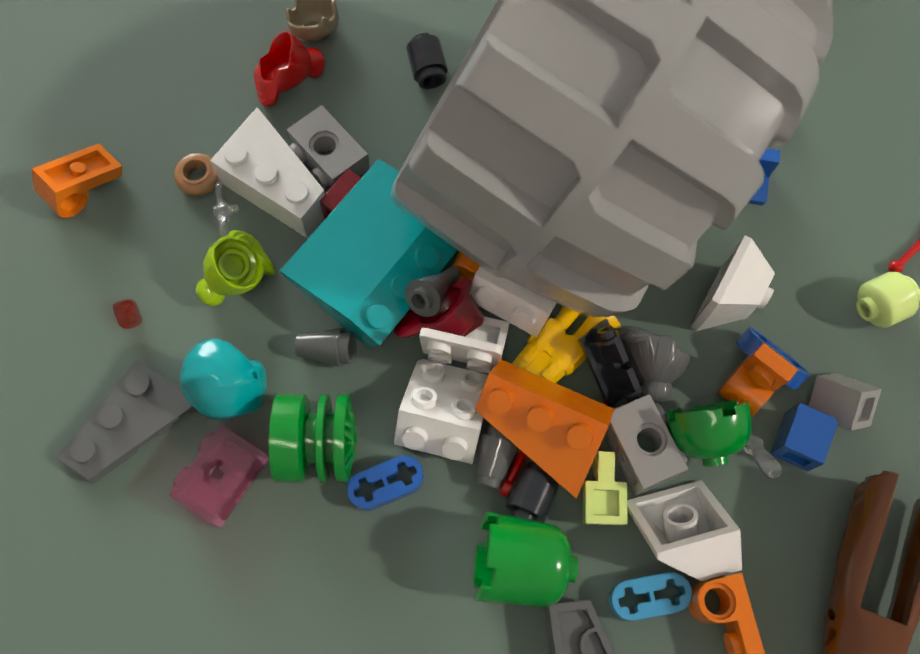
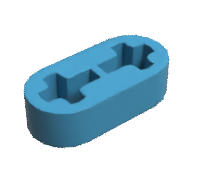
M671 572L626 580L616 584L611 589L608 596V605L611 612L623 621H636L677 613L684 610L690 604L692 588L682 575ZM666 580H669L671 587H678L680 590V596L674 598L675 605H672L670 599L667 598L655 600L653 592L665 589L667 585ZM625 588H628L631 595L645 594L646 602L635 604L633 606L634 613L630 614L628 607H620L618 598L625 596Z

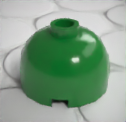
M738 401L692 405L690 412L681 413V408L665 412L667 429L677 448L689 458L702 459L703 466L706 467L728 464L727 456L740 452L747 445L751 434L749 401H744L738 404Z

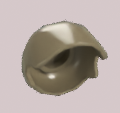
M295 0L294 8L292 10L290 8L286 9V19L288 27L294 36L309 42L321 41L326 39L337 28L339 13L335 0Z

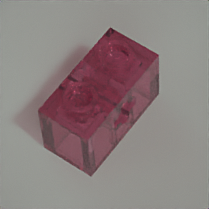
M220 424L215 432L211 431L202 440L198 449L199 455L191 466L184 467L178 473L173 482L174 489L169 496L221 529L269 458L262 450ZM214 469L224 473L220 480L211 476Z

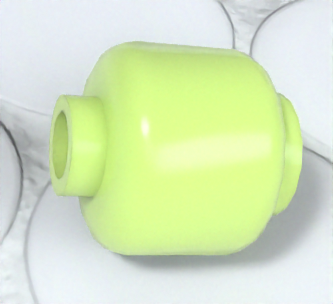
M887 272L860 286L857 294L856 308L864 320L877 327L888 328L916 314L919 308L920 289L912 278L899 272Z

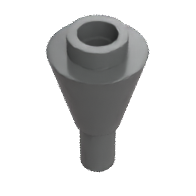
M450 266L442 273L409 282L405 289V298L409 307L420 316L431 317L439 311L450 286L461 277L459 268Z

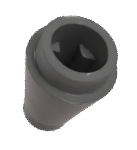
M345 328L306 334L299 333L295 340V353L297 357L343 367L344 364H352L355 359L356 337L353 332H346Z
M488 425L486 433L481 434L476 482L500 489L501 482L504 480L519 448L492 425Z

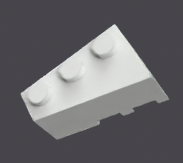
M257 107L213 156L210 162L221 184L308 238L324 219L319 201L325 195V191Z

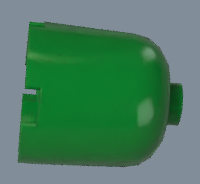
M487 512L484 515L480 529L488 530L485 546L477 545L475 551L473 587L480 588L475 594V601L530 607H548L559 602L566 592L569 582L574 583L578 574L577 556H572L571 546L565 533L559 527L550 523Z

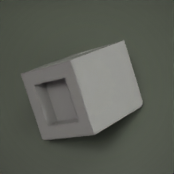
M839 373L818 375L809 407L836 418L838 426L850 431L870 427L882 389Z

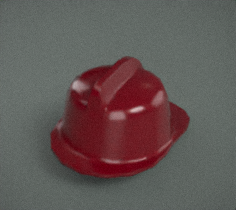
M465 278L451 285L439 311L431 317L420 316L410 308L395 326L394 333L398 338H408L420 334L421 328H429L465 337L484 322V316L470 294L473 281Z

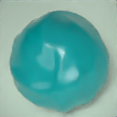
M205 339L197 343L186 355L180 372V385L185 398L201 414L209 419L228 420L253 412L264 404L267 390V375L263 364L259 360L247 359L230 343L219 339Z

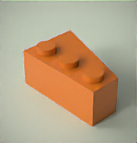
M504 360L498 362L489 372L475 410L575 498H577L614 412V409Z

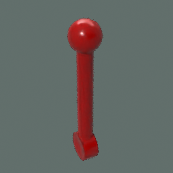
M920 239L898 261L894 260L889 263V272H903L904 265L920 250Z
M520 451L498 492L504 497L508 495L527 457L524 452Z

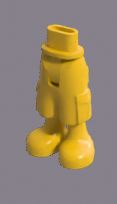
M562 305L561 310L554 319H547L537 337L530 334L526 346L512 364L557 383L562 377L576 371L575 369L586 360L578 341L580 337L604 319H608L609 324L614 329L621 326L615 316L594 317L588 315L587 319L573 335H567L565 331L570 325L586 313L576 312Z

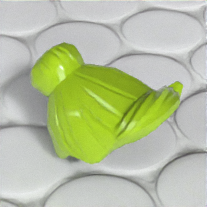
M232 230L227 236L219 238L209 247L203 261L204 278L197 283L195 291L197 297L204 304L211 307L217 306L224 301L226 295L238 296L246 293L257 286L264 274L275 275L276 271L261 244L252 235L244 231Z

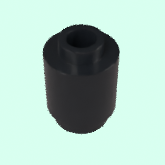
M428 33L417 34L406 46L414 80L423 89L437 88L445 83L448 72L440 40L438 37Z
M530 461L526 468L521 469L507 501L506 508L512 512L511 516L545 522L559 484L534 461Z

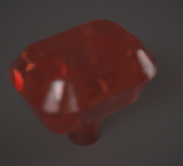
M123 299L113 305V311L120 327L130 329L137 327L142 322L141 314L134 300Z

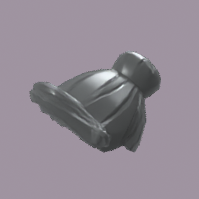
M616 327L614 330L619 331L621 334L620 339L622 343H625L632 368L642 380V397L650 394L654 402L669 401L673 395L671 383L685 372L693 357L687 352L680 351L676 346L675 340L670 336L651 333L639 327Z

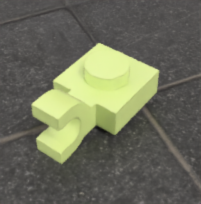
M598 451L593 460L595 481H584L583 524L628 525L627 482H615V452Z

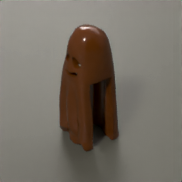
M882 471L879 475L874 474L865 477V481L856 487L837 554L827 614L825 615V638L821 654H907L920 619V499L916 500L913 507L886 618L860 608L899 474Z

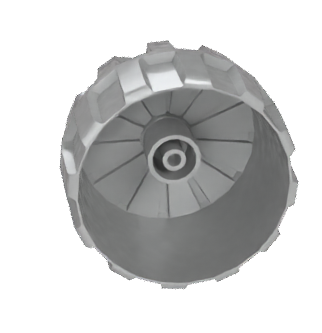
M498 0L392 185L391 198L398 207L497 277L509 279L576 312H585L594 317H611L637 308L649 284L665 291L691 269L695 261L697 240L711 224L723 230L727 229L763 184L764 174L759 163L760 158L767 148L783 145L792 137L817 89L819 65L826 57L833 39V1Z

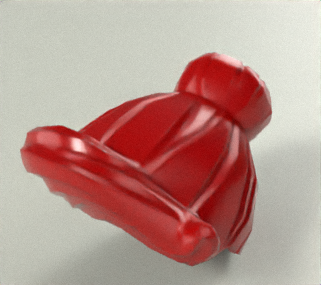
M288 30L281 32L273 39L268 53L259 58V65L254 68L253 76L259 102L263 106L272 107L279 100L280 93L300 85L307 77L317 78L321 76L325 67L324 54L315 47L306 49L304 44Z

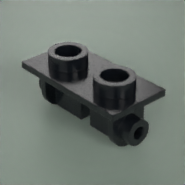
M604 319L580 337L578 341L606 405L613 407L622 398L626 399L628 403L642 398L643 386L638 382L633 368L626 364L629 358L621 342L620 332L614 330L613 326L609 324L608 319Z

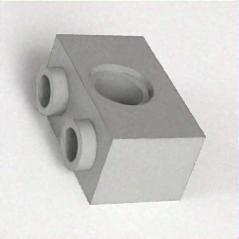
M322 105L287 129L291 142L289 147L302 163H306L311 169L310 173L323 189L327 187L330 189L347 169L358 176L361 174L365 175L370 169L368 153ZM327 151L332 152V153L329 154V155H320V154H322L323 152H327Z
M650 394L614 409L609 427L605 433L634 495L674 479L688 470L686 465L687 456L677 448L666 427L665 411L660 404L654 403ZM645 435L649 437L654 443V452L642 450L638 445L637 436Z

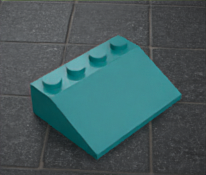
M380 159L373 164L279 271L280 274L348 332H353L355 337L368 349L380 346L410 309L405 298V289L408 283L416 279L438 274L457 251L456 248L437 236L393 202L391 190L399 171Z

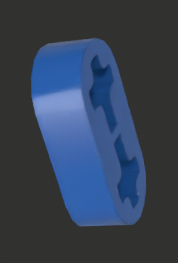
M748 327L736 341L738 347L749 356L765 343L798 369L790 381L785 384L791 389L797 390L810 376L807 369L762 333L752 327Z
M403 455L363 470L354 475L349 481L347 487L348 497L352 504L362 511L375 510L418 491L423 483L422 466L412 456ZM405 465L408 471L415 469L417 472L411 476L412 484L405 486L402 480L391 484L387 482V480L399 475L398 468ZM363 481H367L370 486L384 483V487L372 492L373 500L366 502L363 496L356 498L355 493L361 490L360 483Z

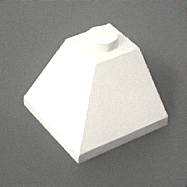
M744 235L721 266L690 328L699 331L746 319L756 308L761 310L765 308L774 292V289L770 288L769 285L775 272L752 238Z
M702 480L627 500V511L659 561L700 581L742 570L740 528Z

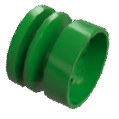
M306 394L276 395L272 404L269 426V461L273 481L275 483H304L308 476L310 464H315L318 480L320 483H327L330 478L331 466L334 464L337 483H348L352 464L357 453V420L353 412L350 394H339L337 396L335 413L332 412L329 394H322L320 396L316 413H311L310 403Z

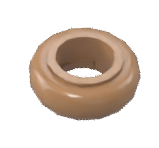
M201 153L183 157L177 163L174 170V181L177 187L185 194L192 196H202L211 192L219 182V178L210 162L212 158ZM196 169L207 170L201 179L188 180V176L192 171Z

